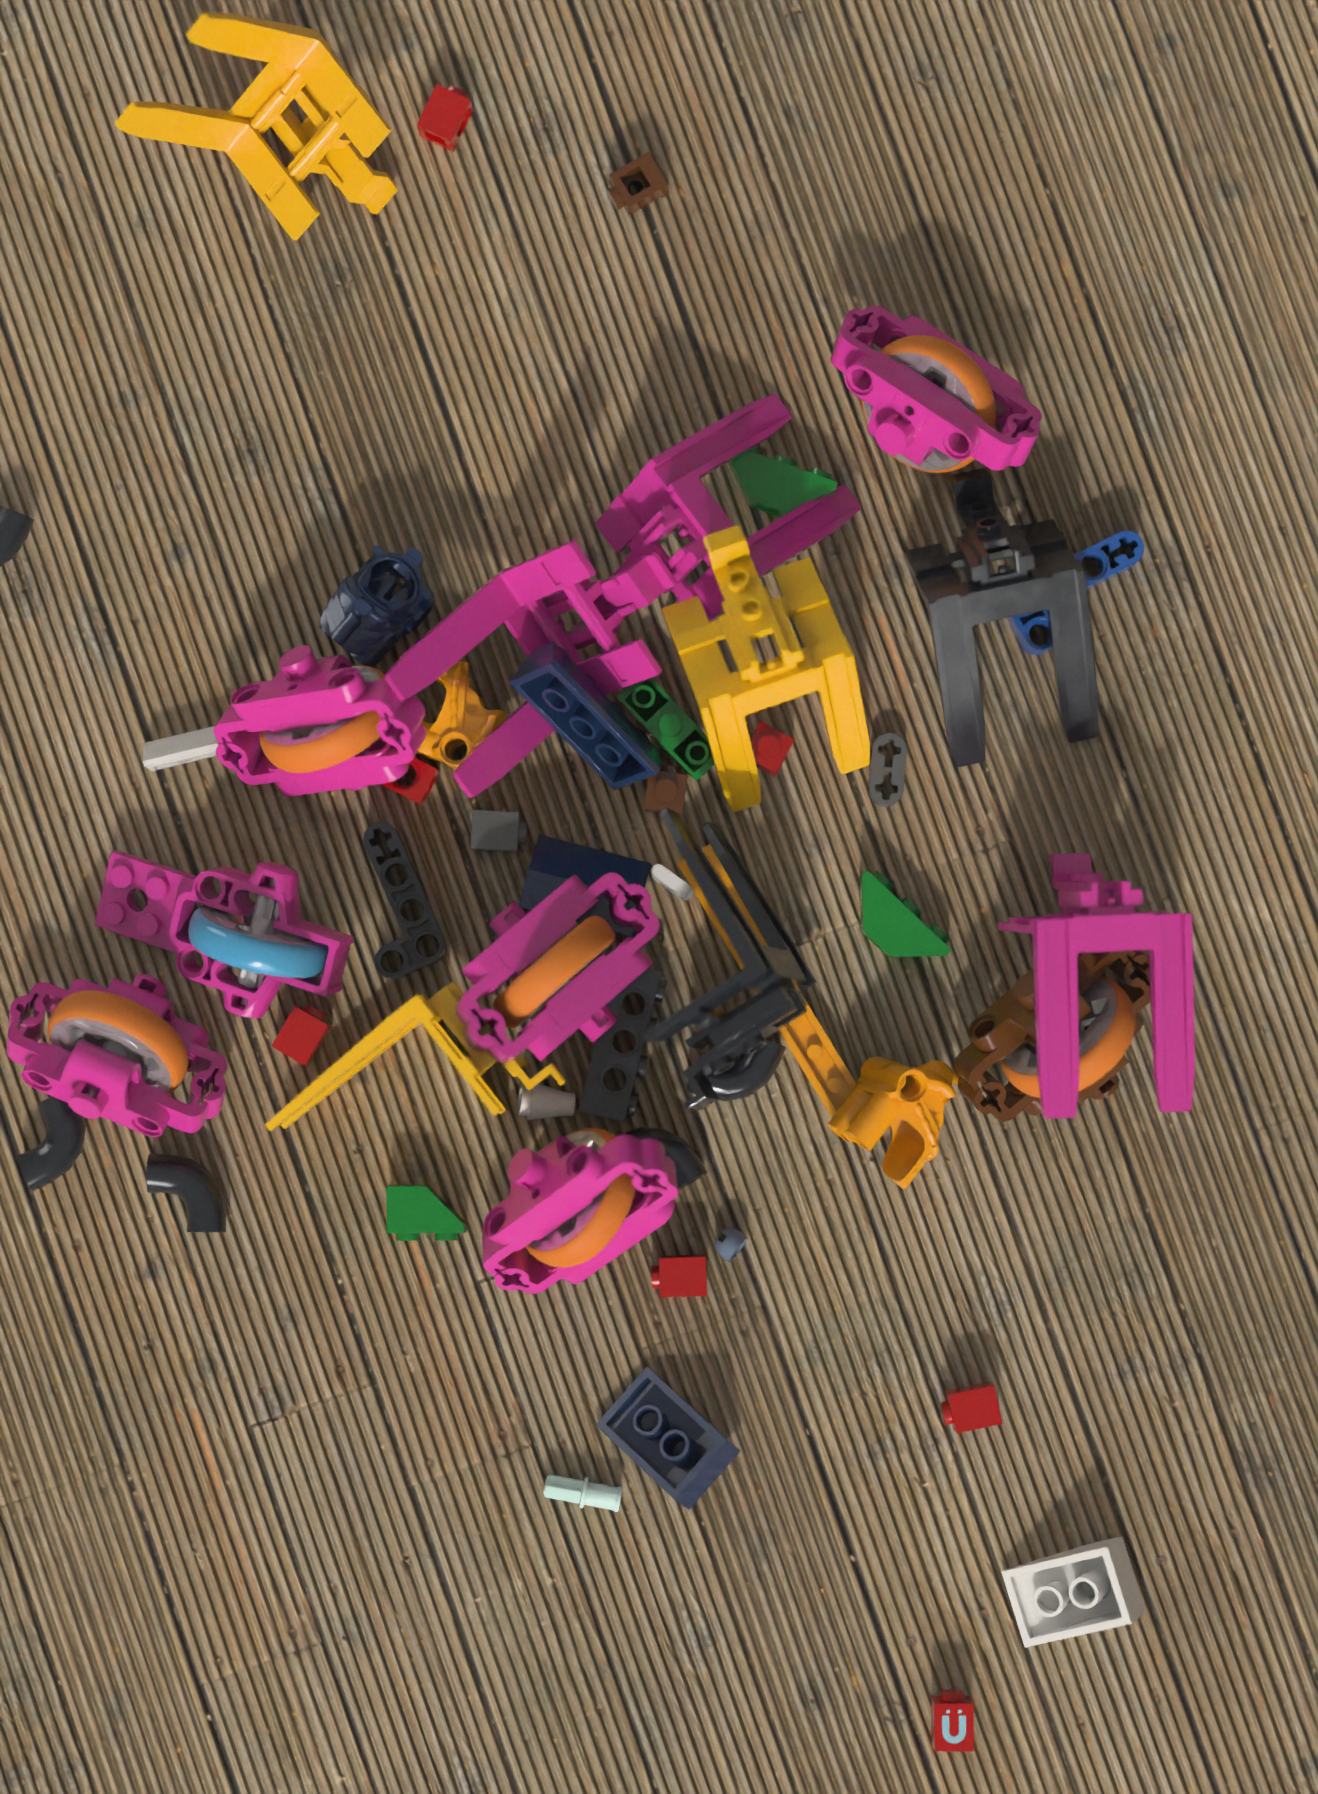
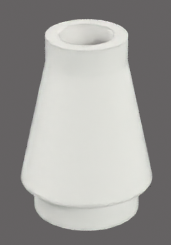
M521 1084L518 1095V1115L527 1116V1120L573 1116L575 1093L563 1092L541 1084L536 1085L529 1091L525 1085Z

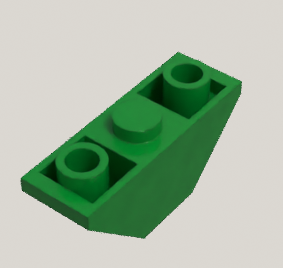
M755 446L728 462L748 506L780 518L809 500L812 501L833 494L838 484L837 481L831 480L832 475L818 468H810L809 472L795 467L796 462L787 457L774 455V458L771 459L760 455V450Z
M652 678L627 686L616 697L653 741L696 782L715 765L707 735Z
M866 870L859 877L861 932L888 958L947 956L951 951L946 945L950 940L948 936L934 924L928 928L918 918L921 911L909 899L904 897L900 901L890 892L893 885L879 871L872 875Z

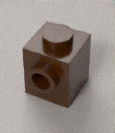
M660 764L659 772L648 777L644 812L660 814L662 810L668 808L676 811L682 817L688 775L680 774V767Z

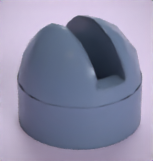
M725 1228L721 1232L727 1236L726 1239L722 1241L715 1237L714 1246L720 1256L731 1262L744 1247L748 1237L735 1228Z

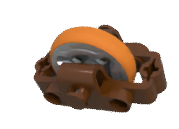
M1142 950L1083 952L1077 955L1079 1087L1077 1102L1082 1103L1089 1096L1092 1099L1101 1100L1113 1094L1118 1088L1120 1081L1116 1073L1129 1063L1124 1054L1133 1036L1141 1030L1144 1021L1139 1011L1151 1001L1150 957ZM1108 967L1126 983L1120 987L1112 980L1103 977L1102 974ZM1033 969L1031 972L1021 976L1009 991L974 1019L967 1030V1035L972 1043L960 1052L954 1061L955 1071L960 1076L958 1080L960 1093L981 1113H991L1002 1122L1010 1121L1022 1110H1025L1029 1115L1043 1113L1037 1074ZM1000 1061L1002 1070L1009 1080L1005 1086L987 1071L988 1068Z

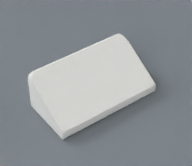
M215 726L145 743L143 748L144 767L151 771H156L217 756L216 748L219 742L214 735Z

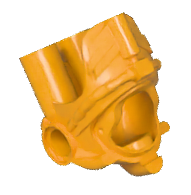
M462 661L456 662L435 680L445 686L446 698L434 724L422 720L427 734L416 753L434 761L445 762L453 770L461 764L474 747L508 718L506 711L499 709L486 710L484 701L474 691L469 674L470 664ZM467 745L468 750L465 757L454 761L453 755L455 750L459 746Z
M873 1056L864 1062L861 1068V1077L857 1079L858 1086L827 1125L850 1144L855 1142L867 1151H871L890 1126L892 1139L883 1158L882 1168L884 1174L905 1190L922 1169L926 1160L931 1161L938 1154L939 1130L944 1121V1106L951 1098L956 1096L952 1084L958 1083L959 1075L945 1062L939 1060L930 1061L923 1065L919 1064L917 1067H910L881 1056Z

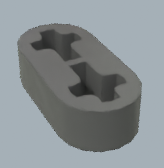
M884 733L879 736L871 749L868 792L871 800L882 807L896 804L904 791L907 748L904 740L894 733ZM886 741H893V748L899 749L900 752L899 755L897 754L892 757L891 767H884L885 755L878 753V747H884ZM884 773H890V786L897 789L896 793L889 795L888 800L882 799V793L875 791V786L882 784Z

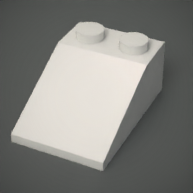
M1122 1536L1083 1545L1001 1571L1024 1647L1132 1624L1146 1613Z

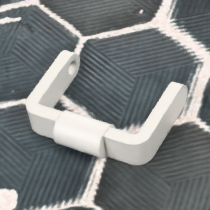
M656 864L652 867V878L682 901H689L693 897V888L661 864Z

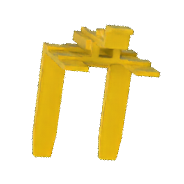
M205 12L187 32L186 36L190 42L213 51L268 62L261 73L228 111L159 101H134L129 104L115 122L120 131L138 137L226 152L291 239L296 241L320 214L299 186L310 172L326 173L349 202L363 204L371 214L375 215L383 209L398 191L397 185L386 172L373 170L364 159V157L368 158L392 129L370 102L371 98L364 89L355 83L332 53L333 49L318 30L231 13ZM293 99L297 101L308 116L303 123L300 122L290 107H288ZM270 127L294 156V160L287 168H285L262 137Z
M739 525L705 536L703 542L708 552L712 571L724 599V602H721L724 615L719 616L718 620L709 623L699 596L661 608L698 703L720 786L732 812L761 803L760 778L745 716L818 690L830 749L841 774L868 766L870 764V741L854 656L845 635H843L811 558L807 557L773 569V574L783 597L776 596L771 598L767 587L763 588L750 557L746 538ZM789 616L792 617L805 648L801 649L788 619ZM771 634L779 657L758 663L751 640ZM726 639L738 671L731 673V675L717 641Z
M452 981L430 999L423 994L414 996L268 1121L265 1126L269 1131H273L280 1125L284 1129L288 1128L421 1023L494 1116L504 1113L508 1108L482 1077L486 1070L497 1061L487 1051L474 1050L465 1041V1025L459 1020L455 1010L457 1003L464 993L456 982ZM442 1021L445 1022V1024L449 1027V1029L453 1032L456 1038L460 1041L463 1047L470 1054L468 1057L464 1054L461 1048L457 1045V1043L453 1040L450 1034L443 1027V1025L441 1024ZM486 1024L480 1027L477 1032L479 1035L484 1036L487 1033L489 1034L492 1028ZM521 1053L513 1060L502 1063L513 1077L518 1076L529 1091L550 1074L560 1086L566 1082V1078L553 1062L533 1078H530L523 1069L528 1062Z

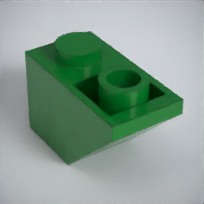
M429 1185L387 1186L386 1233H396V1240L415 1241L419 1240V1233H435V1240L453 1241L458 1240V1233H465L467 1231V1223Z

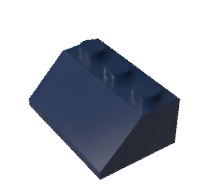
M539 835L527 872L519 906L522 910H533L574 874L588 888L607 873L619 874L628 884H637L645 888L651 863ZM603 894L597 898L599 901L576 921L577 924H581L590 916L596 915L603 918L611 926L615 934L632 938L634 929L631 926H620L612 920L609 914L610 902ZM632 900L624 904L625 909L628 911L636 906Z

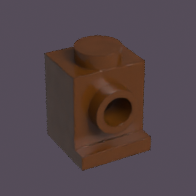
M649 152L609 174V182L612 186L607 189L609 198L617 210L624 207L628 215L660 197L662 199L668 195V183ZM632 185H639L643 189L635 195L628 191Z

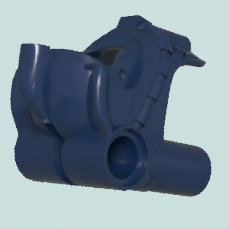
M379 545L374 546L371 558L358 572L344 578L340 582V587L335 591L323 611L319 628L347 650L363 666L375 668L401 636L413 632L432 610V602L435 595L434 592L424 585L422 574L418 569L423 563V556L417 549L410 548L402 555L394 552L386 553ZM402 579L403 581H405V583L393 596V591L396 589V587L399 585Z

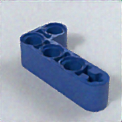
M1122 531L1074 554L1073 556L1079 560L1080 564L1084 559H1091L1099 567V574L1097 576L1090 577L1085 575L1086 589L1088 590L1133 567L1144 553V543L1141 537L1133 531ZM1120 546L1123 548L1130 546L1132 549L1128 557L1122 554L1109 562L1108 556L1112 555ZM1047 610L1007 618L1020 646L1025 652L1038 656L1050 650L1051 641ZM1033 627L1044 629L1048 635L1047 644L1036 645L1029 637V630Z

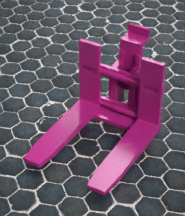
M776 394L745 405L653 457L623 493L613 500L609 505L610 507L594 523L617 554L623 551L627 545L631 549V552L625 558L626 561L612 576L628 570L642 557L657 552L677 581V584L665 590L664 594L672 590L675 596L679 598L675 603L699 596L709 623L723 611L721 602H724L711 567L692 586L685 578L703 559L708 566H711L703 538L734 526L700 481V478L768 439L790 421L792 414ZM845 485L836 487L833 494L812 501L809 500L746 538L750 557L759 578L764 577L773 569L778 568L838 530L861 509V505ZM679 526L681 529L679 535L682 538H688L691 543L679 549L670 558L660 544Z
M572 540L559 547L548 549L518 565L514 564L498 572L409 648L384 677L399 700L404 701L437 680L504 622L527 657L533 650L554 641L559 647L566 650L570 659L585 674L594 679L597 687L604 694L657 676L663 671L641 638L620 646L621 643L615 634L621 629L619 624L626 619L625 615L650 605L665 590L674 587L677 581L657 552H653L639 559L628 570L605 580H597L591 583L588 578L597 572L576 541ZM576 609L583 621L577 623L567 633H564L563 626L565 622L563 619L556 621L554 617ZM598 642L604 653L582 661V657L577 650ZM525 701L472 749L455 769L453 777L469 798L474 797L501 779L555 729Z
M1089 853L1050 854L1048 862H1052L1053 889H1059L1058 906H1062V913L1047 914V916L1010 917L1009 922H998V930L1029 933L1033 936L1037 1074L1043 1117L1056 1119L1073 1118L1076 1116L1079 1087L1077 955L1083 952L1149 949L1153 1073L1158 1108L1161 1112L1190 1111L1192 1108L1195 1076L1192 913H1166V911L1135 912V905H1143L1142 889L1130 888L1129 881L1104 880V873H1092L1091 855Z

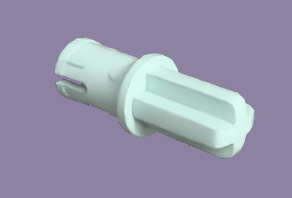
M550 1474L546 1478L543 1492L546 1498L580 1504L579 1508L582 1509L584 1505L618 1512L623 1487L589 1482V1477H585L583 1481Z

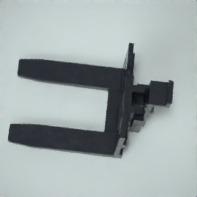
M986 468L951 475L950 483L953 487L955 509L963 527L961 529V537H956L958 552L948 553L949 555H947L942 544L938 543L904 551V556L929 613L945 730L955 765L962 767L985 761V721L973 626L1041 610H1047L1058 706L1066 738L1069 743L1096 738L1098 736L1099 703L1083 567L1079 560L1073 556L1067 545L1065 535L1062 531H1059L1053 519L1022 526H1009L994 500L992 480ZM1002 559L1007 560L1011 570L1007 571L1005 564L998 566L997 573L991 574L990 562ZM965 566L972 580L960 584L953 568Z
M665 808L660 812V815L744 965L740 972L642 1034L646 1042L662 1043L690 1024L704 1028L685 1040L688 1047L703 1049L712 1042L715 1046L700 1055L697 1063L683 1071L696 1095L686 1101L684 1105L687 1109L702 1110L719 1099L707 1075L712 1072L716 1075L728 1070L735 1064L733 1061L735 1057L743 1052L750 1054L759 1050L767 1044L765 1038L808 1011L806 1009L808 1004L801 992L815 984L816 980L798 948L719 826L707 822L702 825V829L768 946L762 945L678 813ZM747 987L761 991L728 1013L713 1010Z

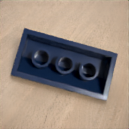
M554 641L533 650L509 681L521 696L613 790L651 777L659 772V751L649 741L646 733L637 728L623 714L620 706L611 701L597 687L594 679L585 674L570 659L567 651L559 647Z

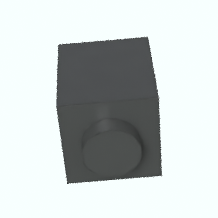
M473 810L470 846L472 851L519 853V845H526L527 822H521L519 812Z

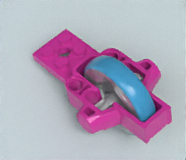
M121 851L111 852L94 925L177 953L175 964L178 972L183 977L222 990L224 1008L233 1014L248 1018H261L264 1016L282 983L325 997L340 992L350 945L353 944L355 937L302 919L298 872L288 866L272 862L258 863L252 874L222 866L201 872L198 876ZM214 877L217 878L221 884L220 894H218L214 890ZM137 889L144 891L147 895L148 904L144 910L138 908L134 903L133 895ZM249 891L258 894L256 904L250 899ZM195 902L204 904L192 916ZM196 952H199L203 957V968L196 962ZM232 966L240 968L238 976L233 973Z

